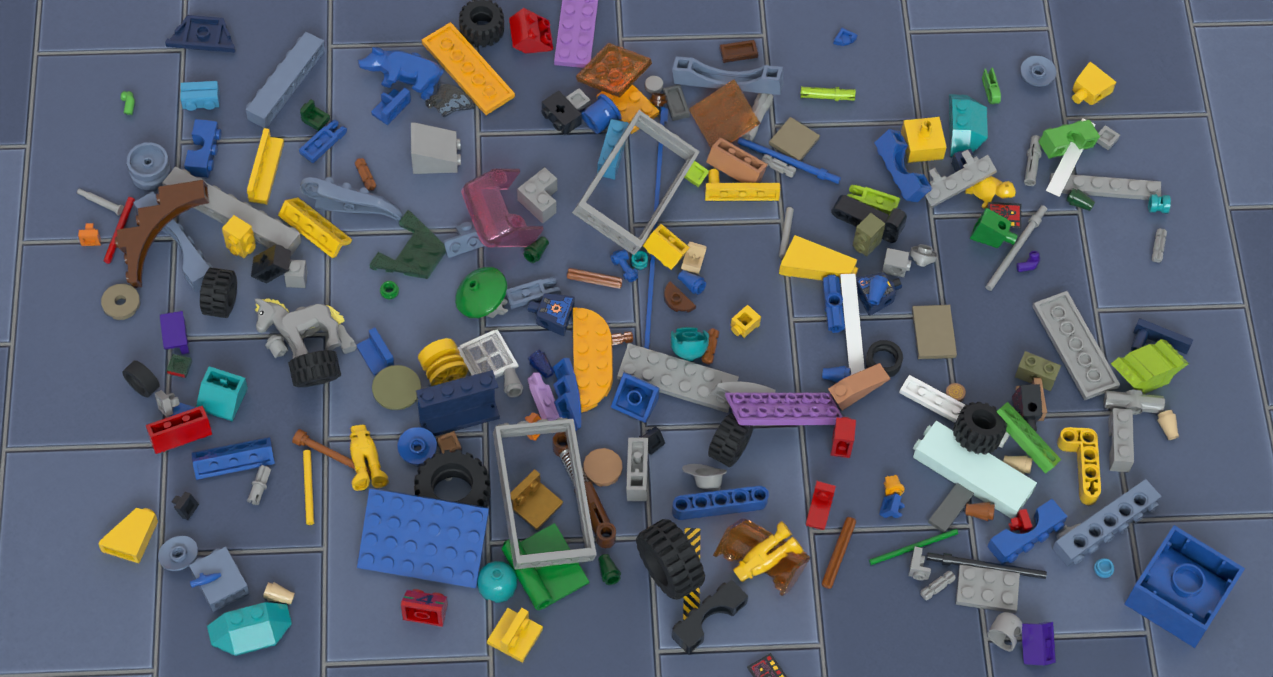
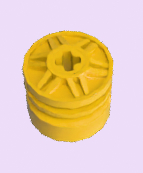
M445 338L432 342L424 347L418 355V360L426 372V377L429 379L431 386L464 378L468 373V367L464 363L463 357L460 356V351L455 341Z

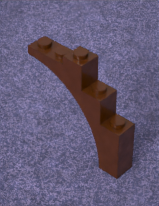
M204 180L158 187L159 193L156 194L158 205L138 208V215H136L138 226L117 230L115 243L117 248L125 253L124 260L126 265L128 264L126 280L134 288L142 287V271L147 252L153 240L165 225L181 213L209 203L208 185Z

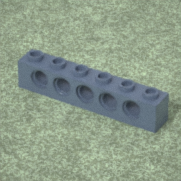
M1145 479L1058 539L1053 546L1054 552L1067 567L1073 563L1077 565L1084 559V555L1087 553L1093 554L1103 542L1105 544L1109 543L1117 532L1123 533L1129 528L1130 523L1133 521L1137 523L1145 516L1146 512L1149 511L1151 513L1159 507L1158 503L1162 496ZM1135 501L1140 502L1142 506L1137 505ZM1120 512L1126 513L1127 516L1121 515ZM1105 522H1109L1112 526H1107ZM1090 532L1095 533L1097 537L1091 536ZM1074 543H1079L1082 547H1077Z

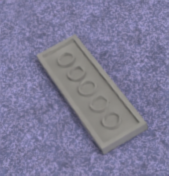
M1068 291L1033 303V309L1084 400L1104 394L1105 391L1119 388V381Z
M630 343L627 345L617 375V379L621 380L623 373L626 372L659 387L660 393L728 413L730 408L728 401L710 394L711 390L718 383L738 382L739 376Z

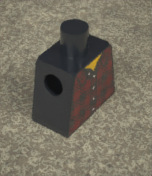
M1040 384L1020 385L1012 395L1014 409L1036 432V422L1043 414Z

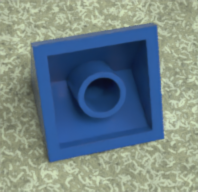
M624 372L611 408L646 423L659 400L660 388Z

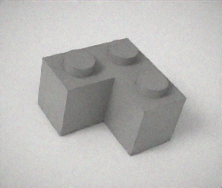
M544 167L517 188L518 201L541 223L546 222L556 214V200L551 195L557 191V178Z

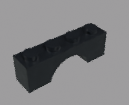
M732 579L727 584L725 582L722 583L713 596L709 595L703 600V605L698 609H692L683 622L680 620L673 626L672 639L688 655L703 643L702 623L707 617L716 613H724L733 617L747 604L748 595Z

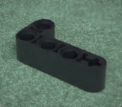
M840 195L831 210V213L836 218L855 227L872 213L885 223L882 239L890 243L897 241L907 219L906 213L901 209L894 208L888 215L846 195Z

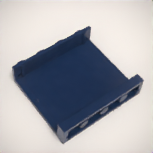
M493 370L416 390L421 428H425L434 436L500 419L495 403V389L498 388V384Z

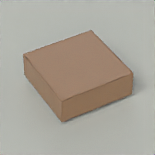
M455 431L436 437L442 454L444 450H450V452L462 450Z

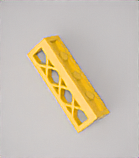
M264 128L247 187L249 202L267 205L284 146V139L271 137L270 130Z
M299 197L284 201L278 216L297 229L299 233L331 258L337 257L342 246L351 244L352 239Z

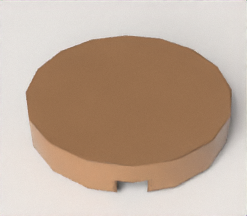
M606 448L591 451L584 460V474H586L587 480L595 483L597 486L612 485L622 473V460L613 450Z

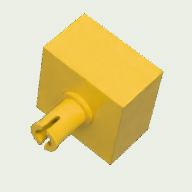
M940 117L903 121L901 134L908 144L905 151L908 163L944 159L947 147Z

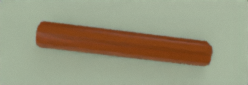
M847 517L822 581V586L831 589L856 524V519Z

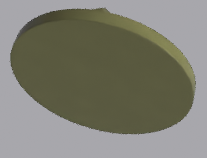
M393 365L382 369L375 376L372 383V392L375 400L381 406L391 410L405 409L414 404L417 400L416 390L421 389L418 375L412 369L402 365Z

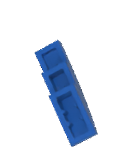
M563 358L553 366L558 380L553 384L558 396L554 404L560 418L574 419L575 431L581 428L580 395L570 358Z

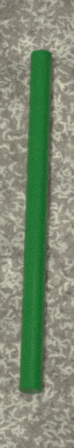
M953 529L869 560V563L873 565L913 551L915 547L921 548L958 534V530Z

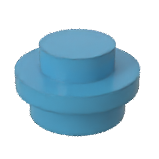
M1102 558L1096 561L1094 571L1099 577L1108 578L1114 573V565L1111 560Z

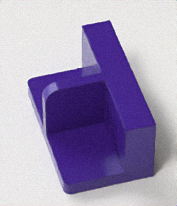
M183 311L161 314L160 324L164 349L180 347L182 355L189 354Z
M1053 622L1022 624L1024 664L1045 666L1056 663Z

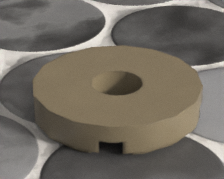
M116 284L109 287L103 293L101 306L107 316L109 315L116 320H125L132 317L135 311L139 309L140 297L137 290L131 285ZM119 299L126 300V302L122 305L116 304L117 300Z

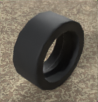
M888 340L874 342L869 347L866 355V367L869 368L876 365L873 360L876 352L886 351L891 353L896 361L893 366L883 368L889 377L895 376L900 371L903 361V352L900 347Z
M134 360L122 371L129 385L144 397H149L160 387L155 375L139 361Z

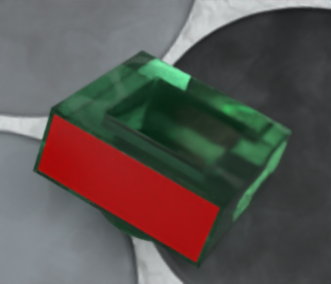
M172 354L166 370L167 374L186 378L192 359Z

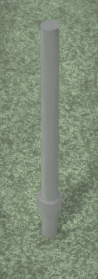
M1041 205L1036 214L1031 216L1028 221L1029 224L985 286L987 290L992 291L1034 228L1039 226L1042 221L1041 218L1047 211L1045 206Z

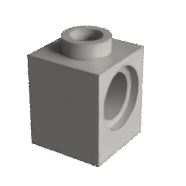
M887 248L882 272L904 278L905 272L910 271L912 261L908 260L909 252Z

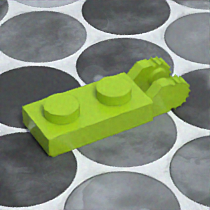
M851 185L849 191L853 194H847V196L888 215L892 209L898 208L900 202L899 197L857 185Z

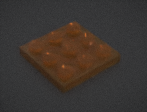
M607 43L576 75L578 82L620 98L649 68L652 62L651 58Z
M735 79L689 108L710 148L720 137L732 143L761 124Z

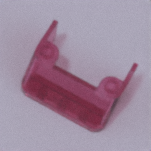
M492 169L467 182L461 190L479 239L487 247H527L544 230L543 226H526L521 216L509 214L500 190H508L519 175L520 169Z

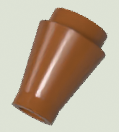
M990 502L966 504L965 515L985 521L993 520L995 504H990Z

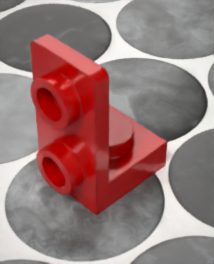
M816 482L806 526L825 530L834 497L835 485Z

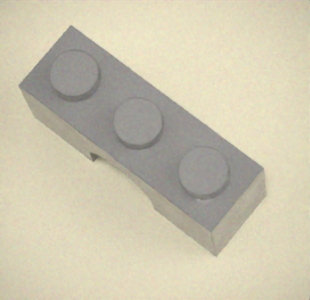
M1113 408L1108 418L1109 436H1112L1109 469L1110 471L1129 472L1134 463L1133 410Z

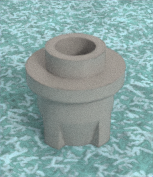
M271 336L265 345L267 349H270L275 358L284 356L288 351L282 336Z

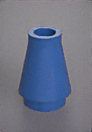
M682 270L678 275V280L692 294H701L706 287L704 278Z
M875 275L870 280L868 299L870 304L879 305L888 287V279Z
M846 366L823 368L822 378L838 383L851 375V368Z

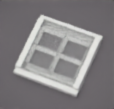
M498 329L458 347L460 356L463 357L471 376L493 370L495 378L504 375L505 369L519 367Z

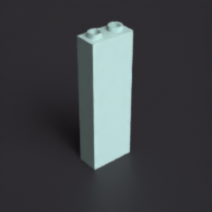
M938 421L933 426L929 425L923 434L925 437L922 440L918 439L913 447L915 450L913 458L953 483H959L969 489L980 500L995 504V509L1009 518H1015L1018 511L1022 509L1033 493L1037 482L990 453L983 455L982 453L975 454L973 451H967V448L961 447V443L955 440L954 431Z

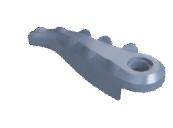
M308 177L303 179L300 184V191L304 195L316 200V209L345 213L382 214L398 221L402 219V213L395 204L387 201L382 196L369 193L365 187L358 190L353 189L347 182L342 185L335 184L332 177L325 179Z

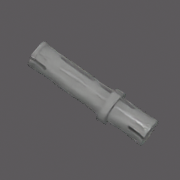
M1037 135L1031 137L1030 148L1027 150L1028 161L1024 184L1027 186H1034L1036 184L1039 158L1042 155L1041 145L1038 142L1041 137Z

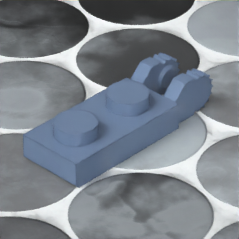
M556 278L539 279L507 289L506 297L510 308L514 309L527 305L530 301H540L545 293L559 295L561 291L558 287L545 290V288L557 284Z

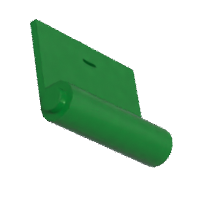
M555 523L521 542L518 540L520 555L570 550ZM508 539L503 543L501 550L510 566L514 569L510 540ZM579 563L515 570L519 582L536 610L544 609L590 583Z

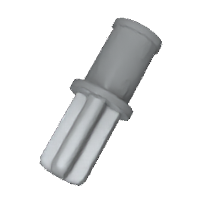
M261 465L255 481L251 483L253 486L247 502L253 505L260 504L263 491L267 489L266 483L271 472L268 466Z

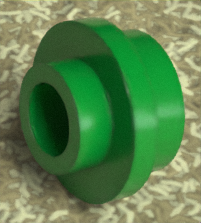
M386 281L380 287V294L385 299H394L399 294V287L393 281Z

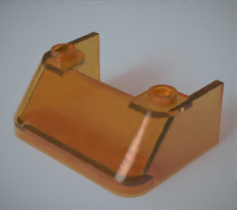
M742 518L726 529L713 556L718 557L723 554V557L729 561L743 560L753 547L769 538L772 533L752 521ZM782 540L781 542H779L777 546H774L770 551L767 552V555L776 550L779 546H782L784 543H786V541ZM787 553L788 555L785 558H782L775 566L764 572L774 578L773 582L775 587L781 591V596H784L792 589L810 560V556L807 553Z

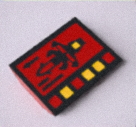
M988 202V209L1011 221L1010 228H1021V204Z

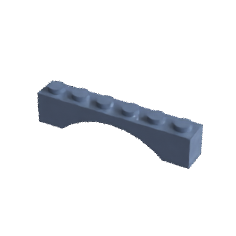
M676 56L672 69L674 84L781 95L784 83L783 67L764 65L750 71H726L705 65L694 58Z
M153 191L133 202L137 214L138 208L158 205ZM172 219L161 231L171 236L180 246L184 259L182 268L184 277L196 292L201 289L204 275L212 265L204 261L203 253L200 249H195L192 238L190 236L186 237L182 225Z

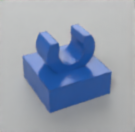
M895 493L884 497L879 515L884 518L890 516L894 518L902 517V514L898 512V509L905 507L900 502L902 496Z

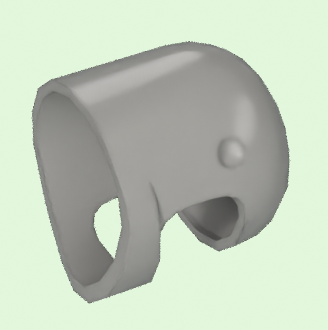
M1003 612L996 617L987 633L988 637L998 647L1006 651H1013L1017 644L1015 636L1021 635L1023 623L1013 613ZM1006 636L1010 638L1012 645L1004 643Z

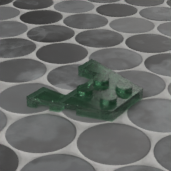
M407 210L399 221V226L414 233L396 260L378 252L369 266L372 270L383 269L390 273L395 271L404 273L407 276L428 279L446 253L445 246L411 211Z

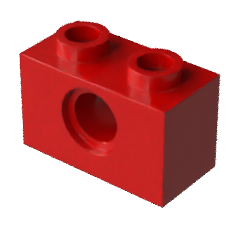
M849 417L836 418L830 456L850 458L854 444L856 420Z

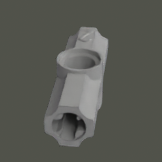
M1129 390L1127 392L1105 391L1104 408L1133 410V415L1142 412H1164V396L1146 395L1140 390Z

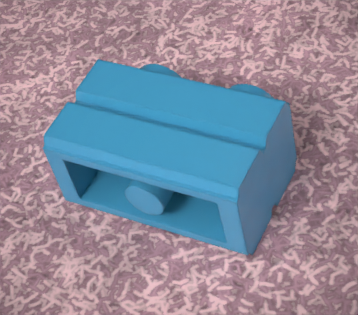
M218 81L181 83L180 99L183 109L193 111L196 108L212 110L215 107H220Z

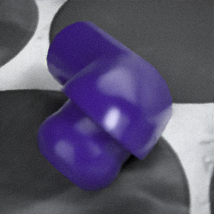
M1031 251L1026 262L1016 264L1017 271L1023 272L1036 269L1041 259L1040 253L1038 251Z

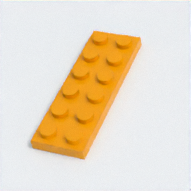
M451 22L422 39L423 46L485 115L515 98V93Z

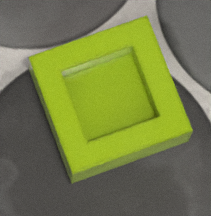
M694 161L684 178L699 187L709 170Z

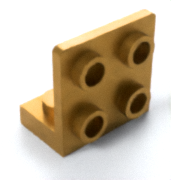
M535 469L510 493L513 511L536 530L563 505V501L540 483V473Z

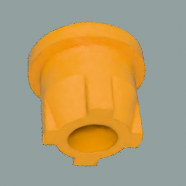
M898 476L885 477L886 496L895 493L901 496L905 488L900 483Z

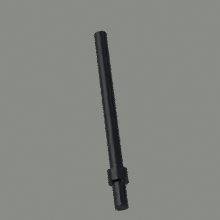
M927 552L926 556L928 561L941 562L942 565L947 566L951 564L1020 573L1022 576L1046 579L1047 571L954 557L948 553L941 555Z

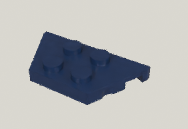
M187 15L183 23L174 30L175 34L165 41L166 47L232 53L236 51L225 20L220 17Z

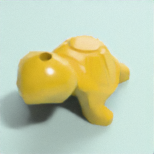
M990 176L966 189L965 192L966 194H974L983 200L984 203L981 207L986 209L988 202H991L995 195L1002 199L1015 197L1016 190L1010 181L1002 182Z

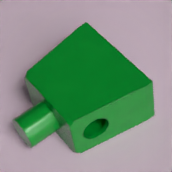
M986 208L975 223L970 239L999 248L1003 241L1014 245L1018 235L1009 231L1011 221Z

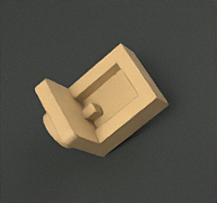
M689 242L688 246L690 248L684 256L681 269L699 274L707 247Z

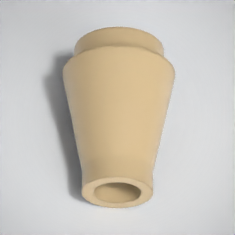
M1172 410L1159 413L1157 421L1166 434L1167 439L1173 440L1178 438L1176 414H1173Z
M1004 456L1003 462L1025 475V473L1030 474L1033 458H1028V456Z
M268 582L263 598L269 602L291 605L295 593L290 592L275 582L273 584Z

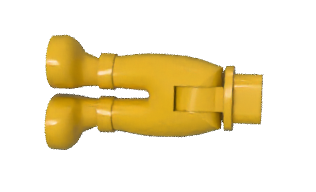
M366 425L352 426L350 428V453L355 466V472L357 473L352 480V488L355 491H362L370 484L364 458H367L373 487L382 488L389 483L388 476L380 470L378 452L370 432L367 431Z
M783 521L777 524V531L774 535L771 534L769 538L753 547L743 560L739 561V565L733 569L741 582L768 571L782 558H785L788 555L787 553L801 554L804 551L799 542L792 536L786 543L767 555V552L774 546H777L779 542L792 535Z

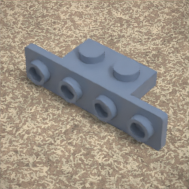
M491 215L482 216L477 220L464 222L456 226L458 236L446 239L443 242L446 254L450 258L518 234L513 217L496 223Z

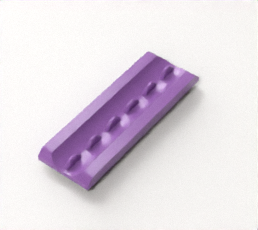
M725 393V397L739 425H835L836 418L842 417L830 393Z

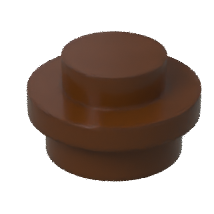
M652 93V96L649 98V101L653 102L654 106H663V104L667 103L665 94Z

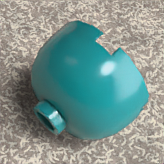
M694 327L677 328L676 333L672 331L671 348L678 357L689 362L703 356L709 344V334L703 330V333L697 332L698 328Z
M503 561L487 563L478 574L477 587L479 593L484 599L495 601V603L507 601L514 595L517 588L518 580L515 570Z

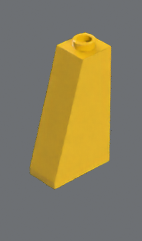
M794 235L780 264L779 274L822 281L828 275H835L839 277L841 283L840 274L856 275L859 268L856 267L857 259Z

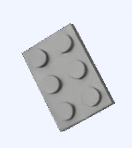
M960 565L956 605L1016 613L1020 573Z

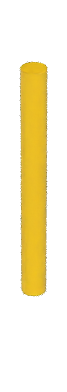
M304 450L306 524L313 525L311 451Z

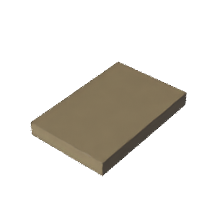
M950 305L913 306L912 315L918 359L956 358L957 352Z

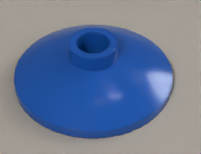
M414 427L406 430L400 436L397 448L399 455L404 461L419 465L423 464L427 458H433V454L437 450V441L429 430ZM420 446L421 450L415 451L414 448Z

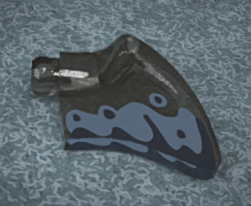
M444 83L438 84L437 91L429 99L425 100L427 108L435 107L443 117L455 111L475 108L474 101L464 91Z

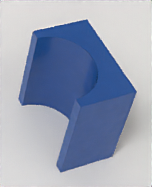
M1174 525L1135 584L1125 605L1195 648L1245 568Z

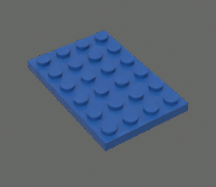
M369 488L357 568L477 588L490 508Z

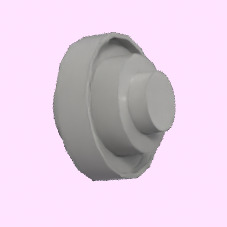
M924 244L911 247L909 254L916 261L915 264L923 267L936 262L938 256L932 247Z

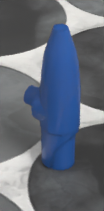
M200 573L199 578L190 581L191 588L210 583L221 577V573L209 575Z

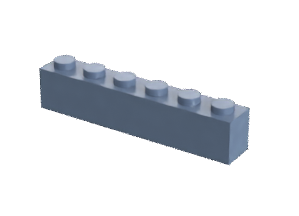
M305 32L302 37L297 39L293 49L287 52L283 62L277 65L273 75L267 78L263 88H260L253 101L247 104L246 114L249 121L267 129L324 54V40L308 32Z

